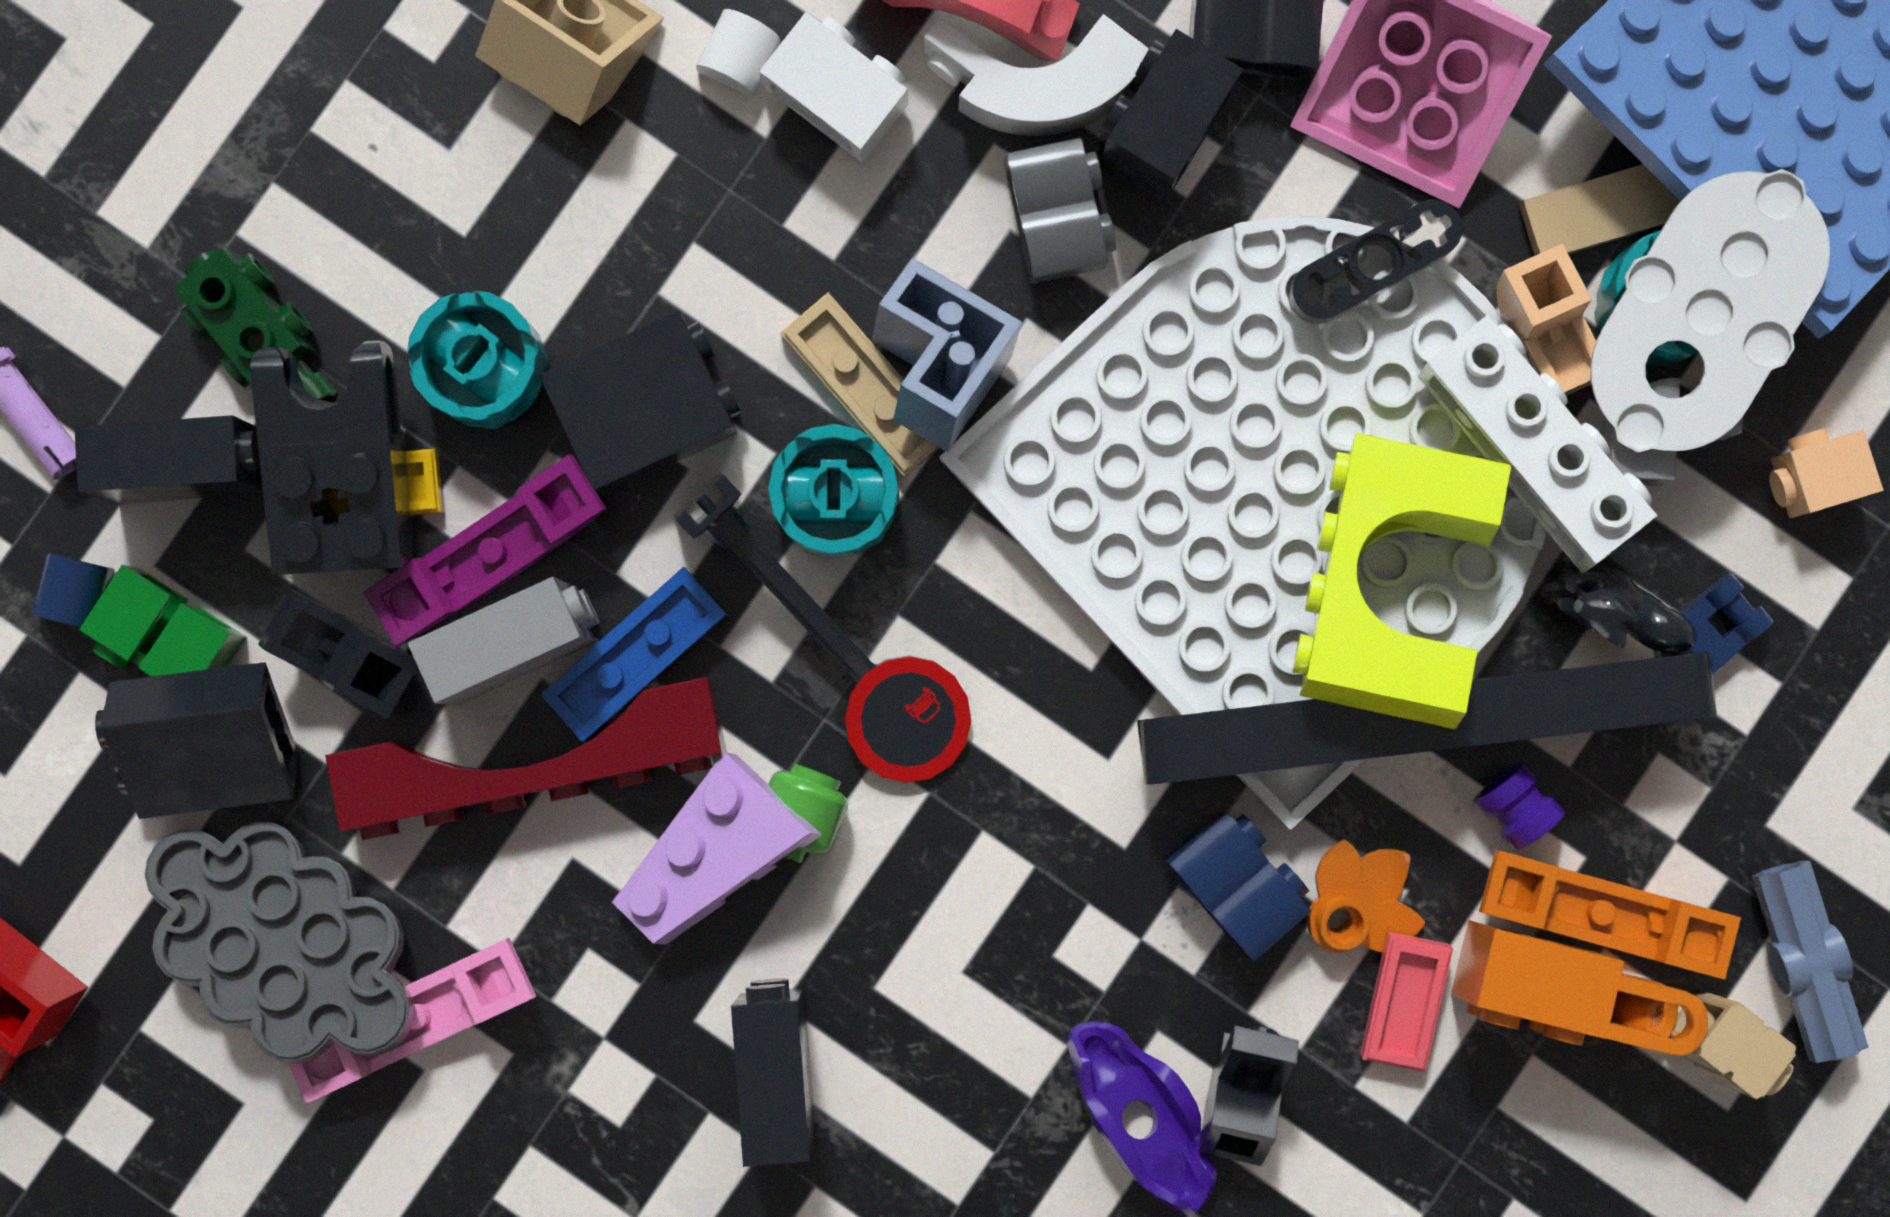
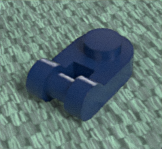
M1729 572L1714 582L1680 612L1693 624L1697 634L1696 643L1689 650L1679 653H1662L1654 650L1655 658L1709 652L1711 672L1714 674L1745 645L1765 632L1774 620L1762 606L1754 608L1741 594L1744 586ZM1719 609L1734 623L1722 635L1707 620Z

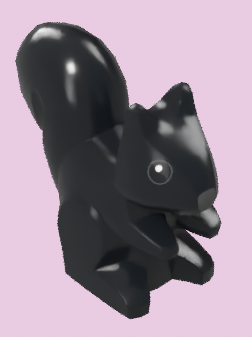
M1562 550L1560 556L1564 560L1565 566L1560 572L1557 581L1546 584L1541 589L1540 595L1545 600L1558 604V608L1561 611L1577 619L1587 630L1607 639L1621 649L1626 644L1627 633L1642 645L1662 653L1684 652L1696 643L1697 634L1688 618L1678 611L1667 607L1655 596L1638 587L1632 581L1629 573L1608 556L1587 572L1581 573Z

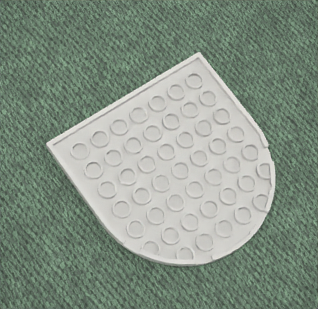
M1311 216L1271 217L1237 223L1231 228L1205 235L1194 241L1190 240L1151 262L1124 284L951 446L948 452L945 451L940 456V461L1179 715L1313 699L1300 696L1304 675L1292 673L1300 634L1312 636L1316 613L1305 611V603L1312 573L1324 575L1328 552L1317 550V544L1324 513L1336 514L1340 492L1329 490L1337 452L1348 454L1355 434L1360 433L1487 460L1418 376L1430 359L1486 315H1489L1497 326L1500 324L1508 326V324L1479 290L1442 260L1329 322L1312 324L1300 319L1290 306L1288 293L1293 279L1308 264L1374 229V227L1332 218ZM1401 242L1406 252L1407 263H1414L1415 260L1407 254L1412 246ZM1369 245L1360 250L1357 263L1360 271L1366 277L1377 280L1383 279L1390 274L1392 258L1386 249L1377 245ZM1342 260L1334 263L1342 270L1337 278L1322 285L1318 284L1314 277L1308 279L1311 287L1304 294L1308 304L1319 301L1325 309L1329 308L1328 298L1336 289L1347 283L1350 284L1352 295L1360 293L1347 279ZM1526 354L1523 355V357L1527 360V362H1529V360H1528ZM1508 485L1501 525L1489 546L1418 531L1393 533L1372 543L1359 556L1357 562L1359 589L1365 603L1373 614L1392 629L1415 637L1476 649L1478 653L1499 631L1524 593L1522 590L1531 575L1539 550L1543 549L1547 531ZM1365 759L1237 774L1236 776L1287 830H1291Z

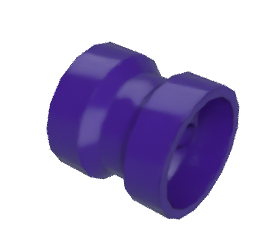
M1520 762L1499 775L1484 787L1473 800L1485 816L1497 817L1502 826L1501 836L1513 851L1521 850L1535 842L1551 830L1565 815V811L1553 797L1543 796L1536 787L1537 776L1525 762Z

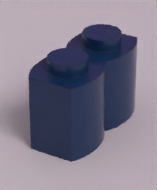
M1220 812L1164 862L1247 959L1254 962L1312 912L1302 899L1310 891L1286 863L1281 864L1276 869L1260 850L1268 843L1266 838L1244 814H1241L1234 820L1228 813Z

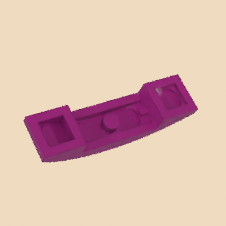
M567 455L519 487L517 495L423 558H413L402 568H398L363 592L395 646H401L503 585L563 544L606 510V507L573 455Z

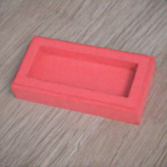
M1387 931L1360 1050L1363 1060L1426 1072L1453 953V948L1450 944Z

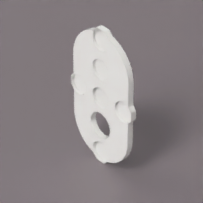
M1783 169L1768 174L1751 171L1734 172L1713 178L1693 189L1680 201L1669 216L1647 255L1632 262L1624 276L1626 290L1596 340L1590 367L1592 390L1596 402L1605 418L1614 427L1618 442L1638 453L1649 449L1684 451L1711 443L1726 434L1743 417L1771 370L1785 365L1795 349L1793 334L1821 290L1830 260V241L1824 219L1814 202L1806 195L1802 179ZM1667 341H1682L1690 344L1698 351L1703 361V375L1700 383L1691 393L1680 398L1660 396L1651 389L1646 379L1645 365L1649 355L1657 346Z

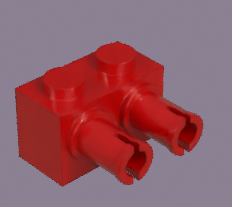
M0 918V1086L6 1080V1075L20 1055L59 1034L88 989L86 984L2 918Z

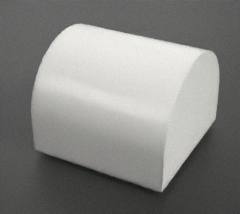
M724 9L696 65L697 72L754 98L762 82L759 71L781 43L780 38L772 29L758 20L735 10Z

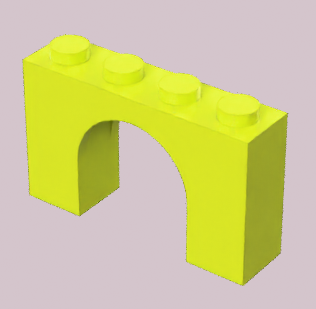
M1360 433L1355 434L1348 454L1337 452L1329 490L1340 492L1336 514L1324 513L1317 544V550L1328 552L1324 575L1312 573L1305 603V611L1316 613L1312 636L1300 634L1292 673L1304 675L1300 696L1451 729L1457 728L1467 712L1478 650L1407 635L1387 626L1373 614L1361 595L1357 580V562L1364 550L1375 541L1387 535L1405 531L1424 532L1489 546L1501 525L1511 470L1510 464Z

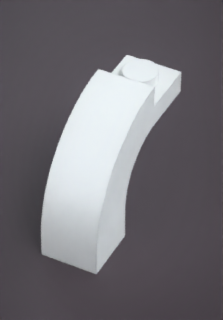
M1104 14L1072 53L1054 64L1040 68H1019L995 59L941 17L938 18L924 36V53L930 57L927 61L929 68L952 86H957L960 81L967 85L959 95V111L986 127L1022 136H1048L1066 133L1084 127L1110 112L1121 95L1126 97L1131 92L1130 89L1137 78L1135 73L1149 50L1148 47Z

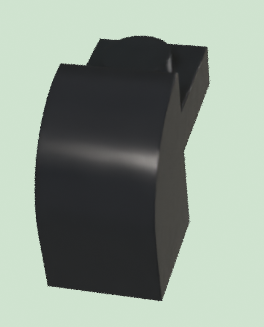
M293 589L289 590L258 643L264 651L319 678L333 692L386 719L389 718L418 668L415 659L410 654L395 646L389 640L341 613L338 614Z
M1235 1026L1231 1034L1224 1032L1216 1054L1207 1093L1199 1152L1262 1166L1276 1140L1281 1092L1297 1064L1299 1040L1280 1036L1276 1031L1260 1026L1249 1028Z

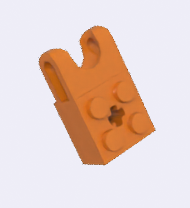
M1468 920L1451 994L1468 1002L1466 1013L1478 1016L1482 1021L1519 1030L1521 1018L1530 1020L1529 1029L1544 1033L1543 1036L1583 1046L1585 1034L1670 1055H1687L1692 1053L1702 1043L1708 1030L1707 1010L1704 1003L1698 997L1650 979L1623 973L1625 961L1591 950ZM1679 1004L1686 1015V1026L1680 1034L1668 1038L1677 1021ZM1657 1009V1015L1653 1019V1015Z

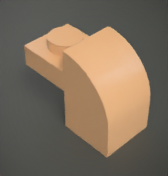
M1564 245L1555 246L1505 269L1496 288L1498 307L1502 318L1522 341L1529 360L1528 363L1539 376L1542 373L1551 376L1559 384L1566 396L1592 385L1590 367L1596 340L1583 317V313L1592 299Z

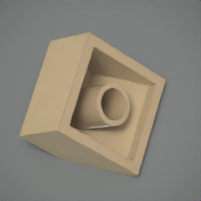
M495 0L475 57L497 70L506 80L518 84L548 104L556 113L568 117L581 126L612 99L659 30L664 17L638 0Z

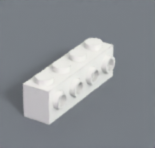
M1486 315L1425 364L1418 378L1487 460L1511 465L1508 481L1509 487L1581 573H1585L1658 516L1649 506L1652 503L1651 495L1639 479L1630 473L1623 475L1609 459L1607 454L1610 453V449L1603 436L1592 425L1588 423L1581 425L1565 407L1568 400L1559 384L1546 373H1542L1539 376L1523 357L1526 354V350L1516 333L1505 324L1497 326L1489 315Z

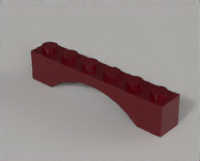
M704 677L643 690L623 715L594 739L560 757L527 767L501 770L464 767L430 757L403 742H387L328 754L325 757L339 830L360 829L361 839L367 840L400 833L398 820L423 816L425 827L463 820L461 807L486 803L489 815L526 807L524 794L549 790L551 802L589 794L587 782L612 777L614 789L650 782L652 780L649 769L670 764L675 765L677 776L704 771L714 766L712 756L723 754L727 750L712 678Z

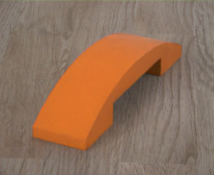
M1496 849L1479 912L1724 980L1741 917Z

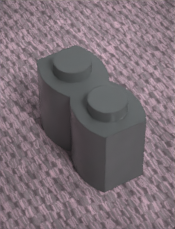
M1081 138L1006 153L1004 168L1030 285L1104 269L1108 263L1107 252L1116 251V241L1110 215L1108 213L1099 215L1094 200L1093 191L1102 189V176L1096 153H1085Z

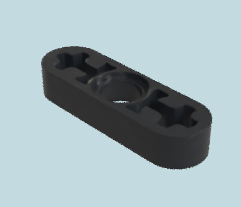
M1427 200L1308 264L1299 271L1289 287L1288 298L1293 312L1300 319L1308 323L1322 324L1329 322L1442 260L1458 245L1461 239L1462 221L1459 214L1451 205L1443 201ZM1425 216L1430 224L1441 221L1445 227V231L1439 236L1441 246L1436 247L1431 239L1421 242L1412 247L1407 253L1415 260L1414 263L1408 264L1406 252L1401 242L1413 236L1422 227L1420 217ZM1398 230L1400 241L1390 232ZM1369 245H1377L1388 251L1392 258V270L1387 277L1377 280L1371 279L1360 271L1357 258L1362 248ZM1342 260L1347 279L1360 293L1352 295L1350 284L1347 283L1336 289L1328 298L1329 308L1325 309L1319 301L1308 304L1304 298V294L1311 287L1308 279L1314 277L1316 282L1322 285L1337 278L1342 270L1334 263Z

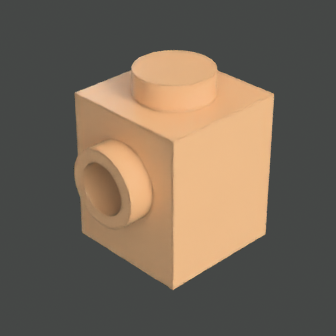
M1826 428L1787 440L1791 452L1770 458L1774 471L1770 472L1769 476L1770 487L1776 502L1781 507H1786L1789 518L1884 491L1864 429L1830 440Z

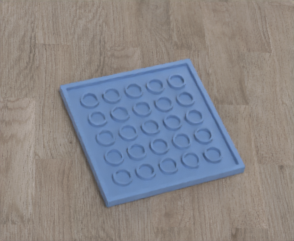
M1608 0L1543 64L1680 201L1699 185L1721 175L1734 172L1751 171L1768 174L1783 169L1802 179L1806 195L1814 202L1824 219L1830 241V260L1825 281L1801 321L1818 339L1832 331L1890 269V0Z

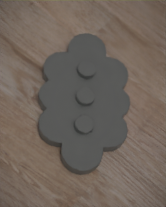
M255 822L243 826L231 835L224 844L201 830L183 829L168 834L154 846L146 862L145 880L151 895L160 905L168 910L154 932L152 949L156 963L166 976L186 986H199L203 1008L213 1019L229 1027H251L254 1041L265 1054L281 1062L302 1064L318 1058L334 1042L358 1055L378 1056L392 1051L406 1038L413 1024L414 1006L410 992L397 978L390 974L403 952L404 933L400 920L385 904L370 897H357L353 877L340 863L328 857H306L303 845L289 830L273 822Z

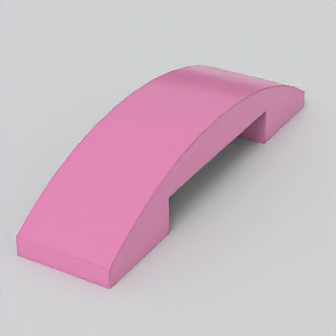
M510 937L404 986L410 992L414 1006L413 1024L406 1038L392 1051L378 1056H362L334 1042L330 1048L314 1060L302 1064L288 1063L306 1104L536 997Z

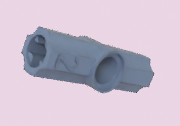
M1799 861L1782 864L1752 875L1761 911L1772 940L1767 945L1769 966L1778 988L1784 996L1790 998L1809 1061L1819 1063L1841 1060L1857 1055L1860 1051L1869 1048L1848 980L1853 977V964L1850 952L1839 930L1829 923L1811 862Z

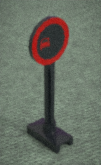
M718 473L711 482L723 496L713 503L706 494H703L696 501L697 505L704 511L697 520L683 507L674 514V518L693 539L706 532L723 551L730 548L854 680L855 685L849 693L844 720L848 742L861 763L882 778L904 783L931 779L950 767L966 746L972 722L968 697L956 677L933 660L911 655L885 659L878 664L871 662L748 531L752 524L734 506L742 494L723 474Z

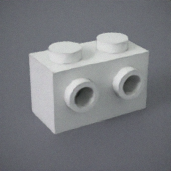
M806 11L760 69L759 73L763 87L863 163L908 106V89L902 85L906 78L898 68L885 58L876 55L871 61L852 46L856 42L855 38L837 21L830 17H825L820 22Z

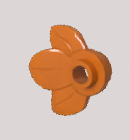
M1345 839L1331 847L1321 858L1315 873L1318 897L1310 906L1312 912L1307 915V928L1312 939L1325 950L1336 953L1350 951L1360 944L1369 949L1382 952L1387 931L1413 937L1417 935L1425 925V921L1417 912L1397 901L1409 871L1410 855L1400 850L1379 849L1367 853L1360 858L1354 846ZM1344 909L1346 917L1343 924L1337 928H1329L1328 919L1333 911Z

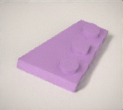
M723 752L612 903L653 944H668L725 904L727 896L751 879L759 880L777 867L775 863L797 847H806L822 834L808 821L789 808L774 793L771 786L737 754Z

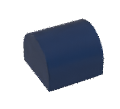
M47 553L31 615L81 627L113 579L115 569Z

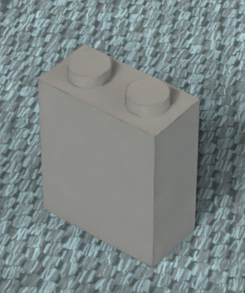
M551 577L410 641L408 645L434 703L460 705L597 642L591 627L598 625L599 619L584 589L579 591L575 585L571 586V584Z

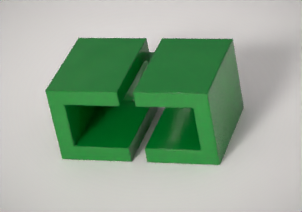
M126 565L120 566L79 629L97 641L92 651L98 656L121 669H126L130 662H133L150 677L227 667L246 639L245 635L200 606H195L193 609L186 605L189 599L140 568Z

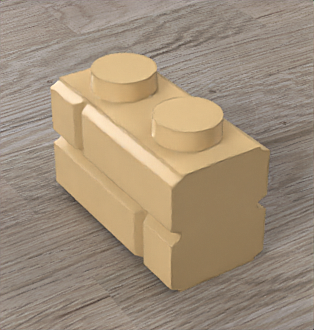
M1705 991L1693 993L1706 1007L1708 1030L1699 1047L1692 1053L1682 1056L1693 1061L1696 1067L1715 1082L1746 1094L1751 1098L1758 1099L1761 1096H1772L1786 1084L1793 1072V1065L1790 1062L1796 1056V1046L1773 1028L1765 1026L1764 1021L1743 1004ZM1683 1009L1678 1013L1676 1024L1668 1038L1680 1034L1686 1026V1015Z

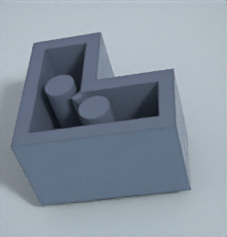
M914 258L909 261L879 303L872 342L914 366L900 386L893 420L948 452L1011 360L1022 321Z

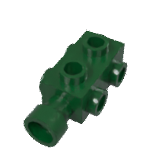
M221 247L217 251L209 250L204 252L185 269L187 276L173 287L186 304L181 313L200 336L208 339L210 336L213 337L225 352V355L220 358L221 364L237 383L245 388L251 385L250 365L256 352H253L248 346V339L250 335H258L263 332L264 344L262 348L280 347L290 351L296 358L304 389L318 400L335 402L338 397L336 389L322 372L314 373L305 362L306 359L316 352L306 339L314 331L313 327L292 303L287 302L282 307L277 303L267 290L275 281L269 271L256 257L248 253L245 257L241 258L239 254ZM224 284V296L220 301L214 303L209 296Z

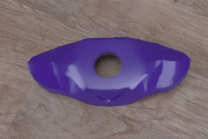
M1089 1022L1079 1024L1070 1029L1067 1044L1076 1082L1093 1126L1116 1161L1142 1188L1164 1205L1181 1215L1192 1217L1197 1214L1212 1195L1216 1185L1217 1173L1208 1155L1199 1152L1201 1115L1197 1102L1180 1076L1166 1063L1142 1051L1133 1043L1125 1030L1110 1023ZM1132 1101H1139L1145 1104L1153 1117L1152 1129L1142 1139L1130 1136L1123 1126V1111Z

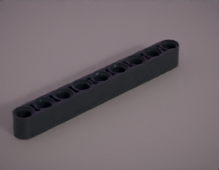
M1709 652L1472 680L1467 712L1456 729L1317 699L1137 720L1144 783L1145 785L1703 719L1716 717L1717 709Z

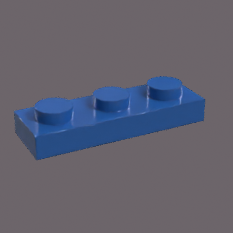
M683 566L540 695L582 742H587L643 690L726 618L728 614L687 568Z

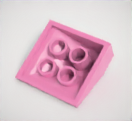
M1351 0L1290 127L1460 208L1549 44L1552 35L1492 0Z

